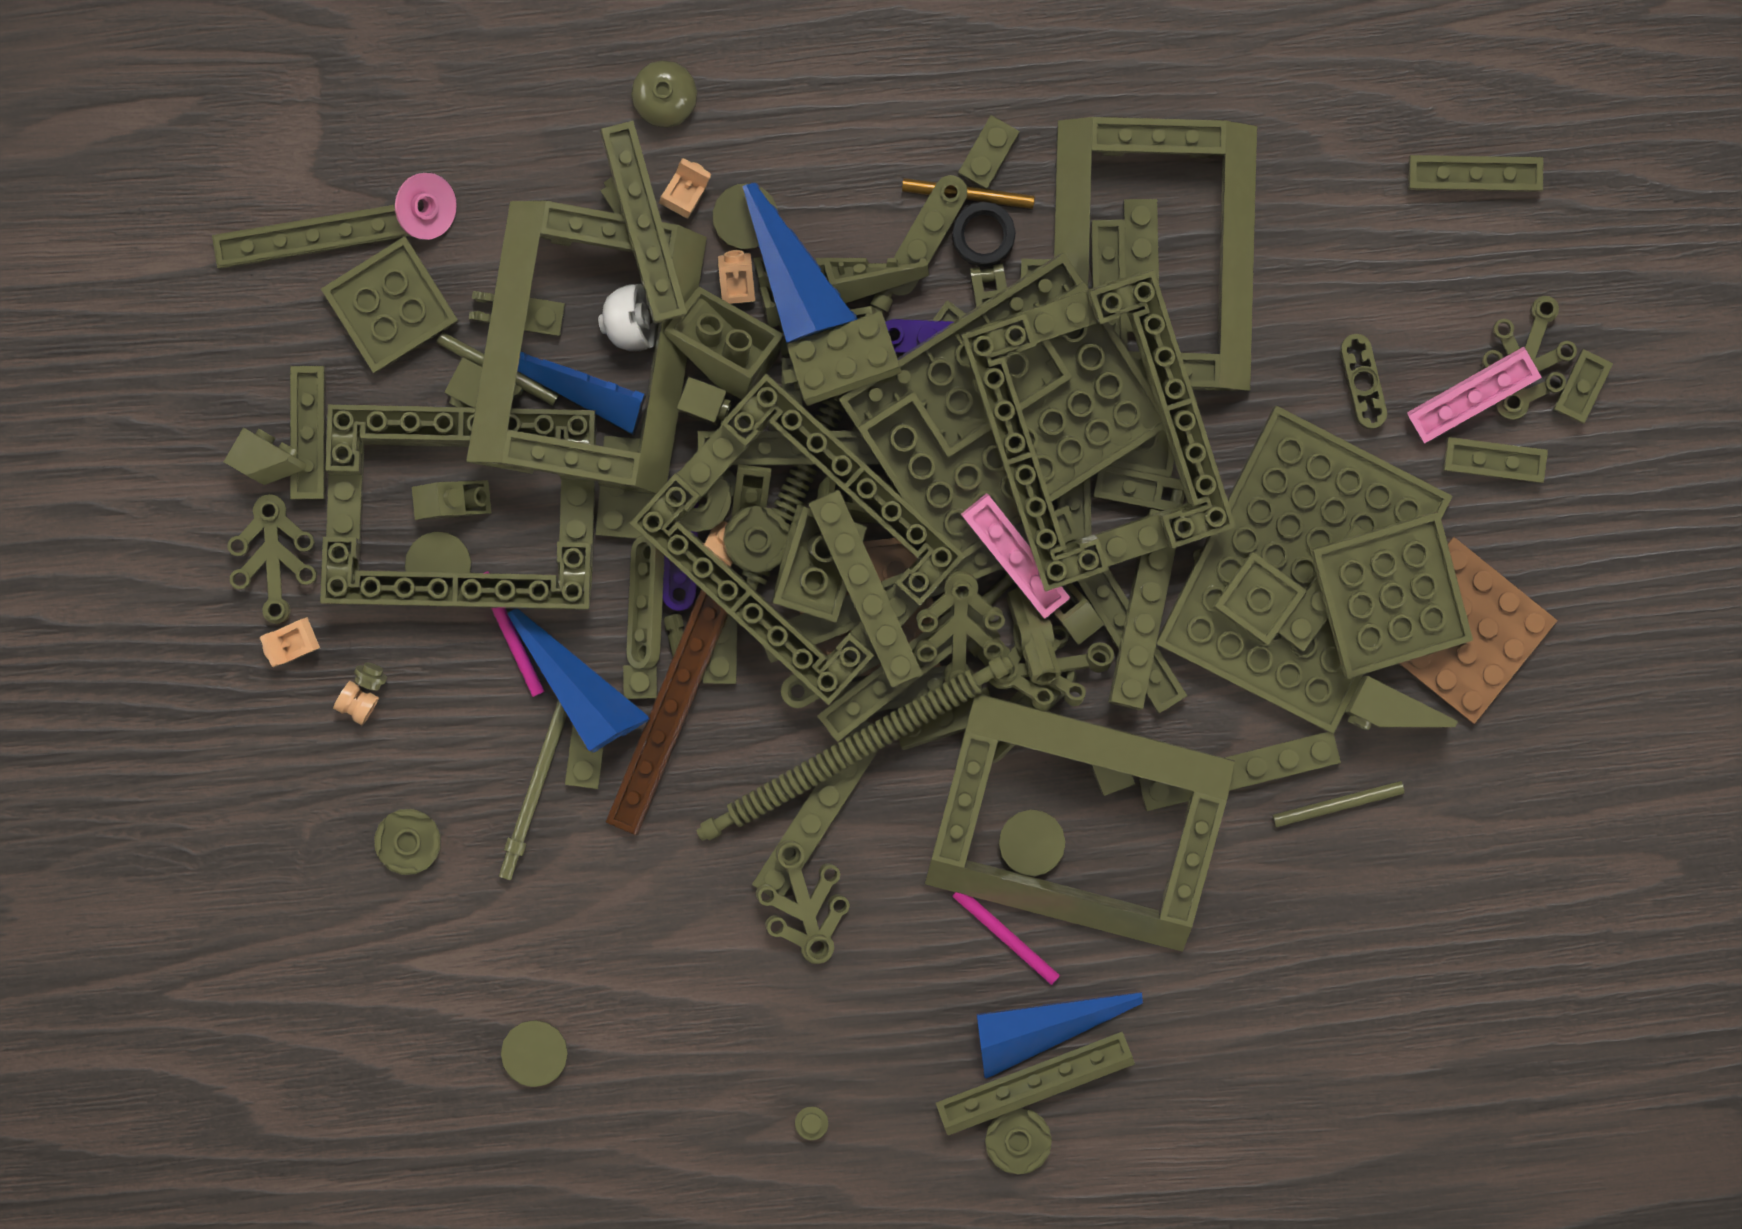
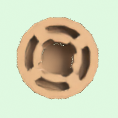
M349 681L337 698L333 709L341 714H350L353 721L362 726L374 710L379 697L371 692L364 693L360 690L359 685Z

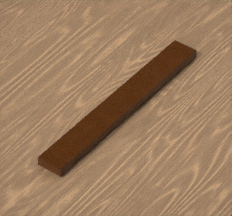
M702 589L649 715L650 720L646 722L606 820V823L633 835H638L729 615Z

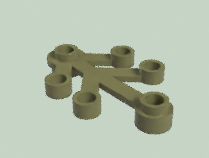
M1550 296L1537 298L1532 303L1530 309L1534 322L1525 349L1537 370L1541 371L1560 361L1567 362L1572 360L1577 354V347L1571 341H1563L1555 350L1536 358L1547 324L1554 320L1559 312L1558 303L1554 298ZM1542 303H1548L1551 306L1552 310L1549 315L1541 313L1540 306ZM1500 319L1493 326V334L1501 340L1507 355H1510L1520 349L1513 335L1514 325L1508 319ZM1505 323L1508 325L1509 333L1507 335H1501L1498 332L1499 324ZM1563 345H1568L1571 348L1572 354L1570 357H1564L1561 354L1560 350ZM1496 350L1486 352L1482 357L1483 367L1487 368L1490 366L1487 363L1488 355L1493 354L1497 356L1499 361L1503 359L1502 354ZM1553 372L1546 377L1545 382L1526 390L1524 387L1497 402L1496 409L1506 419L1515 420L1521 418L1528 411L1529 402L1550 392H1560L1566 386V379L1563 374ZM1553 376L1561 380V386L1558 389L1552 388L1550 385V379ZM1509 397H1516L1518 399L1519 405L1516 409H1511L1507 405Z
M268 494L261 496L255 502L253 507L254 519L239 536L232 537L228 542V551L232 555L243 556L249 550V543L264 529L265 542L241 569L231 573L230 584L236 589H246L251 583V578L266 562L268 600L263 605V616L270 623L281 624L288 620L291 608L289 603L282 599L280 561L296 574L297 580L304 585H311L316 581L317 571L314 567L305 565L279 542L278 528L294 539L295 547L302 552H309L314 548L315 538L312 534L303 532L286 517V505L281 498ZM267 505H273L275 508V514L272 517L264 515V508ZM302 536L310 538V545L307 548H302L299 545V539ZM237 540H241L244 543V549L239 553L233 550V543ZM304 569L312 571L313 576L311 580L304 581L301 578V572ZM239 573H243L246 576V582L242 586H238L235 583V577ZM274 604H278L281 607V614L277 617H273L270 614V608Z
M964 571L952 573L944 584L945 593L928 609L921 610L916 617L919 629L923 632H931L938 625L937 618L954 604L953 615L927 639L919 641L916 645L918 659L922 662H931L937 656L936 649L953 635L952 662L944 669L945 682L948 681L951 686L950 679L958 677L961 673L966 676L965 671L969 669L966 664L967 634L982 647L985 657L989 660H993L1000 655L1002 656L1004 652L1002 642L996 637H991L967 615V609L969 604L983 615L985 625L990 630H998L1004 625L1003 612L997 607H992L977 593L978 584L975 577ZM960 586L967 587L963 592H956V589ZM991 616H999V619L997 621H989V618ZM926 617L933 619L929 624L922 623V620ZM992 645L998 646V649L994 652L987 650ZM929 647L932 649L928 654L921 653L923 648Z
M1063 626L1052 627L1054 635L1058 634L1063 637L1062 640L1054 638V652L1067 644L1069 633ZM1099 642L1092 644L1087 654L1057 658L1061 672L1090 668L1093 672L1100 673L1110 668L1114 652L1109 645ZM1014 646L1008 654L1014 664V667L1009 669L1008 677L1000 679L995 677L989 682L999 689L1013 687L1032 698V704L1036 709L1041 711L1048 710L1054 699L1052 691L1048 688H1039L1024 678L1030 677L1026 663L1019 664L1024 655L1023 652H1018L1016 646ZM1095 658H1099V659H1101L1104 663H1099V662L1095 661L1094 659H1095ZM1060 676L1059 679L1048 684L1063 693L1065 701L1071 706H1078L1084 701L1086 690L1079 683H1072ZM1070 692H1077L1080 697H1073ZM1044 696L1048 699V701L1042 702L1038 699V697Z
M786 840L777 847L776 858L787 869L796 902L778 894L769 884H763L757 888L756 898L762 905H772L800 919L803 922L806 934L787 926L785 920L778 915L770 916L765 922V928L771 936H781L801 946V953L808 962L822 964L828 961L834 952V942L831 936L842 915L848 912L850 904L843 895L835 894L830 897L828 901L830 911L819 928L816 915L832 885L839 881L840 871L832 863L822 865L819 869L820 880L809 897L800 867L804 860V850L797 842ZM793 848L794 855L789 859L784 858V850ZM830 868L834 869V877L832 879H825V871ZM767 889L771 890V898L769 900H762V892ZM837 900H843L844 907L838 911L834 910V903ZM774 921H780L781 928L775 932L771 931V924ZM814 942H822L820 951L813 952L811 950Z

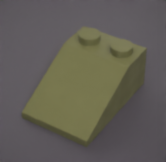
M698 287L685 303L686 316L674 318L666 327L664 334L714 384L742 400L778 359L784 334L705 289Z
M798 504L787 536L772 603L836 623L847 588L811 509ZM854 522L863 541L867 526Z
M1369 676L1361 678L1344 712L1350 716L1347 722L1363 730H1369L1370 727L1448 728L1456 727L1458 723L1457 720Z

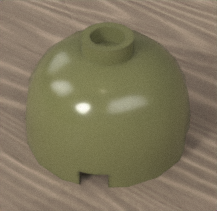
M661 60L652 62L639 71L633 81L631 96L634 108L642 119L653 126L668 128L681 124L689 117L696 107L698 92L694 78L685 67L676 62Z

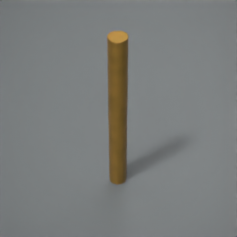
M903 178L902 191L930 195L936 182ZM949 185L945 188L944 194L947 198H954L957 195V189ZM967 187L966 200L1033 209L1035 196Z

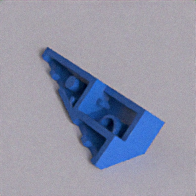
M757 183L744 185V194L786 342L791 343L857 320L856 314L850 311L841 299V294L835 287H832L821 272L820 266L793 230L788 228L779 216L775 206L770 204L761 192L760 186Z
M520 352L517 370L519 373L586 410H595V415L629 434L635 435L643 414L642 406L646 398L644 393L634 392L615 383L607 382L583 372Z
M517 608L507 613L590 752L598 751L621 735H627L650 720L647 714L538 626L521 610Z
M1142 992L976 1014L984 1078L998 1074L1142 1004Z

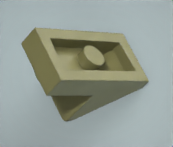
M738 464L732 516L743 508L751 506L767 507L772 469Z

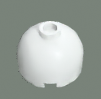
M630 284L616 289L607 297L603 305V313L598 317L601 332L607 334L615 346L627 351L646 350L647 348L654 347L656 343L657 323L650 324L649 306L643 284Z

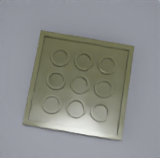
M1439 512L1425 514L1310 549L1344 678H1353L1473 641Z

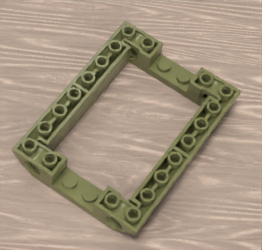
M1114 117L1059 120L1057 133L1054 257L1060 253H1065L1087 287L1089 276L1092 152H1102L1103 156H1124V153L1189 155V158L1209 159L1211 156H1224L1222 160L1217 354L1181 353L1192 390L1250 391L1257 126L1222 120ZM1128 351L1150 386L1140 352Z
M510 201L466 462L533 474L534 470L598 481V486L656 495L667 483L679 412L677 407L681 399L687 356L664 334L666 327L673 319L659 322L638 453L508 430L539 238L549 239L553 244L571 246L572 242L634 253L622 214L551 201ZM662 222L685 304L699 287L707 237L680 225Z
M1154 270L1114 280L989 322L961 334L1045 592L1108 571V566L1167 546L1176 548L1236 527ZM1127 313L1188 503L1065 544L1007 363L1002 354L1014 351L1019 352L1036 346V343L1095 323L1102 324L1120 318L1119 315Z
M765 374L721 422L722 425L686 465L668 480L630 524L826 704L830 705L876 655L862 621L827 657L680 521L771 423L918 558L886 593L901 626L943 582L965 555L771 377Z
M328 404L325 471L329 474L327 529L322 545L320 603L589 610L593 573L595 481L559 475L561 478L560 533L559 542H557L558 577L556 575L360 571L364 445L469 447L475 408ZM511 408L508 430L596 445L595 410Z
M975 693L925 884L1183 952L1193 926L1226 806L1235 760ZM998 740L1194 791L1188 802L1185 824L1170 879H1167L1162 897L1163 903L1160 916L1159 910L967 860Z

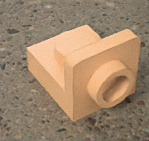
M732 250L718 256L722 300L729 304L755 301L751 253Z

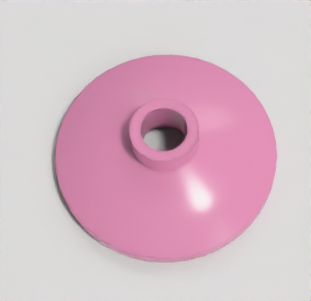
M419 173L408 178L399 188L395 200L396 217L403 230L412 237L418 239H434L439 237L449 229L455 218L456 197L449 183L442 177L432 173ZM419 200H422L424 203L422 211L418 210Z

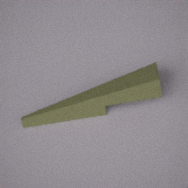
M763 257L753 258L768 326L775 327L781 325ZM816 258L817 264L822 269L821 272L832 287H835L841 294L840 297L844 303L929 276L927 261L920 258L919 263L900 264L897 258H888L887 263H868L867 258Z

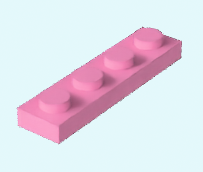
M1522 347L1410 410L1407 414L1425 444L1542 377L1525 347Z
M987 493L961 513L962 517L1044 619L1070 599V596L1062 586L1044 591L1030 546Z

